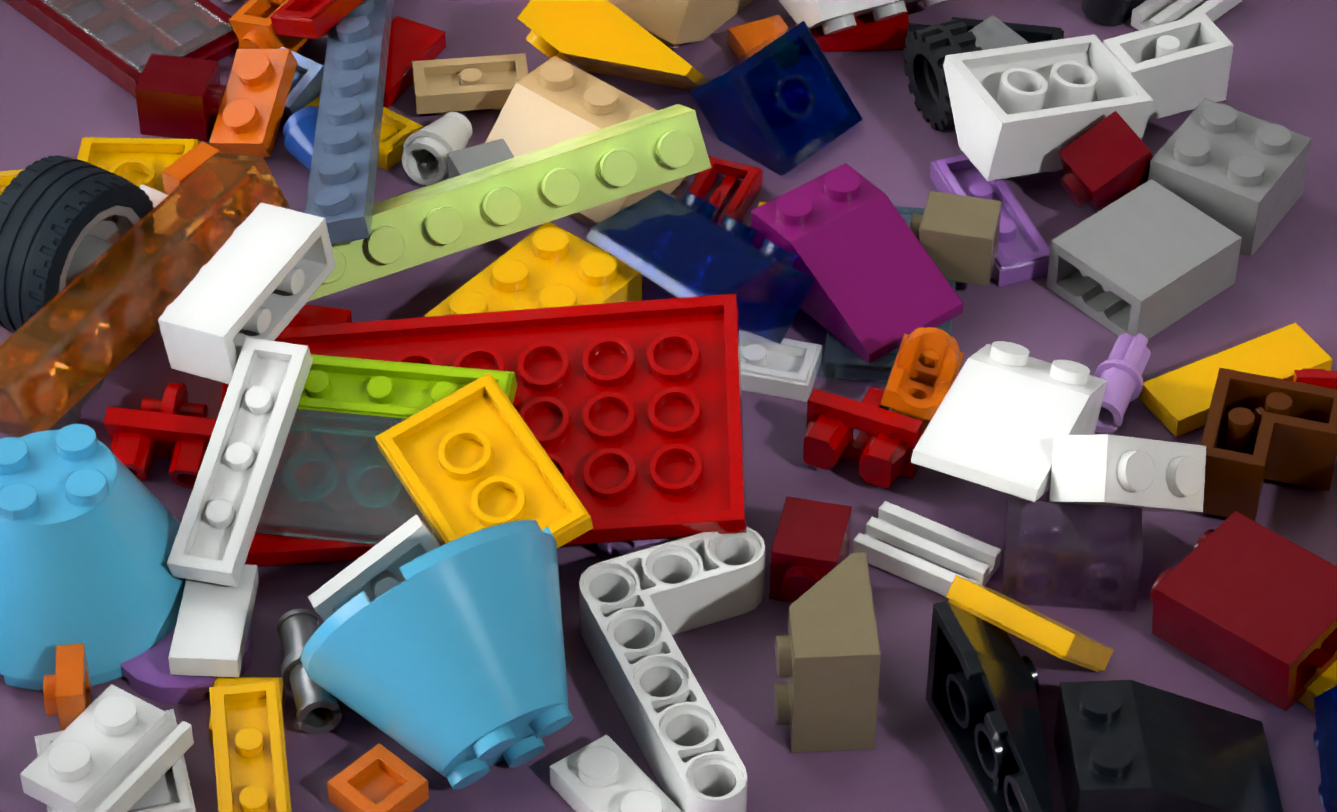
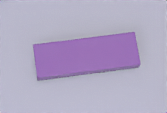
M965 154L931 162L930 179L939 192L1002 201L998 250L991 275L998 287L1048 275L1050 249L1005 180L987 181Z

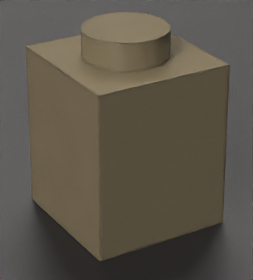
M929 191L924 213H913L910 229L946 280L989 286L998 250L1002 201Z

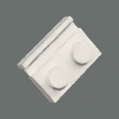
M111 684L20 773L23 792L59 812H128L194 744L192 726L185 721L178 725L168 720L165 711Z

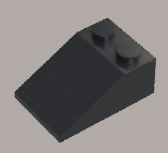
M1133 680L1060 682L1054 743L1067 812H1283L1262 721Z

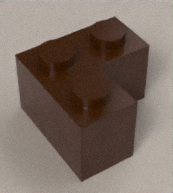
M1219 368L1200 444L1207 446L1202 513L1229 517L1234 511H1237L1255 521L1265 479L1330 491L1337 457V389Z

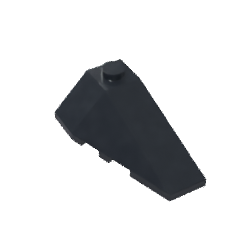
M948 601L933 604L926 700L989 812H1054L1037 700L1039 681L1031 659L1026 655L1020 656L1006 631Z

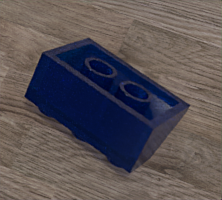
M657 190L591 227L586 239L678 298L736 293L739 309V328L781 344L815 280V277L794 265L799 256L797 253L768 238H765L762 245L754 241L758 233L756 228L729 214H725L721 221L715 217L719 209L718 205L689 190L686 191L683 199L662 190Z

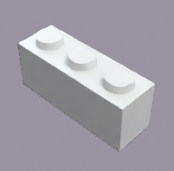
M261 202L247 219L234 230L232 236L211 260L202 266L196 277L174 302L166 307L163 314L159 317L160 332L171 369L230 384L246 337L275 341L336 268L326 219Z

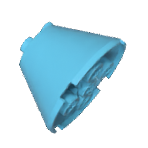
M70 424L60 430H46L19 438L4 437L0 439V674L4 675L5 685L43 690L44 675L55 674L56 646L84 643L91 686L123 677L121 663L153 647L176 626L186 579L173 577L167 561L181 522L106 445L97 439L94 429L88 425Z
M518 520L491 526L448 542L399 567L405 581L388 590L372 602H370L364 591L360 592L332 614L314 632L303 648L301 663L311 680L446 777L453 790L465 788L480 780L490 771L489 766L504 759L509 768L518 767L532 760L546 749L541 738L560 730L573 719L568 703L557 543L549 527L541 530L536 520Z

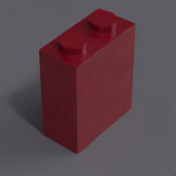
M1234 511L1215 530L1209 529L1205 531L1196 542L1193 551L1175 568H1166L1158 576L1151 589L1153 635L1284 711H1287L1306 692L1307 688L1337 660V566L1237 511Z

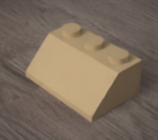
M553 56L515 83L485 143L504 139L514 157L658 110L559 57ZM687 176L568 216L610 239L687 182Z

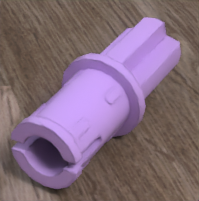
M1127 333L1121 334L1117 338L1108 360L1099 364L1093 375L1108 380L1095 429L1096 432L1105 434L1115 432L1123 422V416L1129 402L1138 398L1143 389V378L1141 375L1150 358L1151 351L1146 347L1148 339L1141 333H1138L1136 336Z

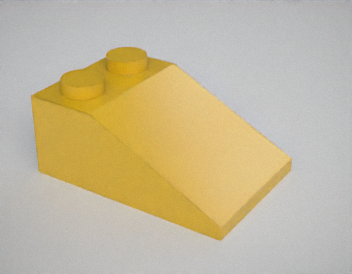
M530 0L517 17L518 20L531 29L525 39L549 58L557 56L568 63L573 61L586 71L709 93L715 85L608 0Z

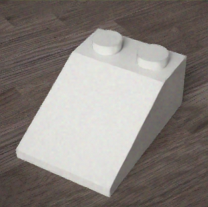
M995 341L992 345L986 344L965 362L915 446L911 463L1036 502L1051 486L1053 435H1094L1108 380L1089 375L1090 369L1078 362L1054 360L1052 363L1030 357V351L1016 343Z

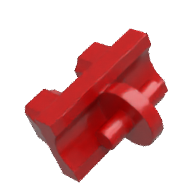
M170 382L165 388L162 399L144 397L141 403V410L107 406L103 424L111 440V451L141 482L148 480L153 457L172 459L169 475L173 483L181 487L193 488L217 419L207 418L208 407L206 404L188 402L187 386L184 383Z

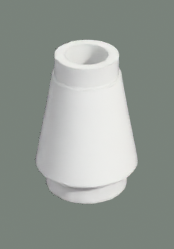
M449 112L411 134L405 140L402 150V165L407 175L422 185H432L449 179L447 153L466 147L472 136L470 121L458 112Z

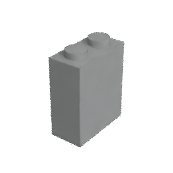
M1150 179L1051 240L1046 287L1117 336L1123 333L1136 336L1138 333H1141L1147 339H1150L1235 284L1242 237Z

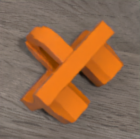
M920 327L909 335L904 333L880 405L892 408V412L922 420L921 436L957 378L964 353L960 352L956 339L947 332L933 327Z

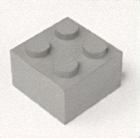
M1204 98L1151 159L1148 181L1150 179L1154 180L1242 237L1240 254L1251 258L1303 194L1312 138L1288 130L1282 125L1270 123L1235 110L1227 104L1217 103Z

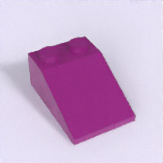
M847 163L751 210L750 267L868 364L899 348L904 333L909 335L920 327L935 328L963 313V302L888 196Z

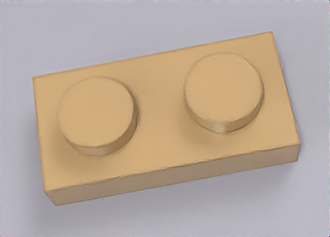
M526 53L412 61L417 114H446L449 112L484 109L502 110L515 83L529 74Z

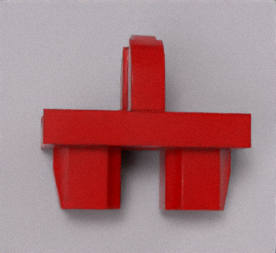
M872 386L862 401L859 402L814 388L807 400L803 460L808 465L824 470L835 467L840 457L859 463L858 474L866 483L887 489L898 476L913 480L920 465L911 463L913 450L920 440L923 421L889 411V407L880 405L885 389ZM854 429L860 430L856 439L853 438Z

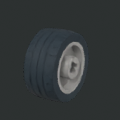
M60 155L48 156V158H41L40 161L36 160L32 165H28L25 170L20 171L18 176L11 180V183L3 190L4 192L0 195V326L15 335L50 350L70 355L85 354L87 351L91 352L94 348H98L128 320L136 304L139 303L142 293H144L145 286L150 278L149 275L153 269L155 252L157 250L158 225L157 216L155 215L156 210L145 191L127 179L82 160Z

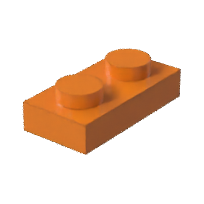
M237 49L209 142L211 146L220 150L221 157H271L298 63L290 49Z

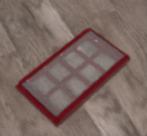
M4 0L135 98V87L151 54L219 61L240 49L239 40L229 21L232 16L209 0Z

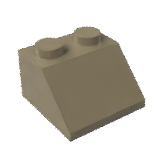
M866 552L851 553L789 606L788 635H778L775 637L777 677L786 678V683H774L776 725H788L791 753L875 749L881 653Z

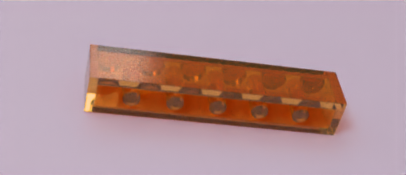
M215 153L0 345V433L22 437L31 433L46 431L52 427L160 327L158 319L166 307L174 302L196 277L202 266L211 260L232 236L234 230L247 219L261 202L286 209L290 208L264 157Z

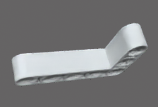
M746 527V533L719 534L718 532H702L605 560L588 567L581 574L579 580L581 637L663 792L682 812H747V772L745 766L672 635L745 614L756 609L762 602L765 577V543L758 532L749 527Z

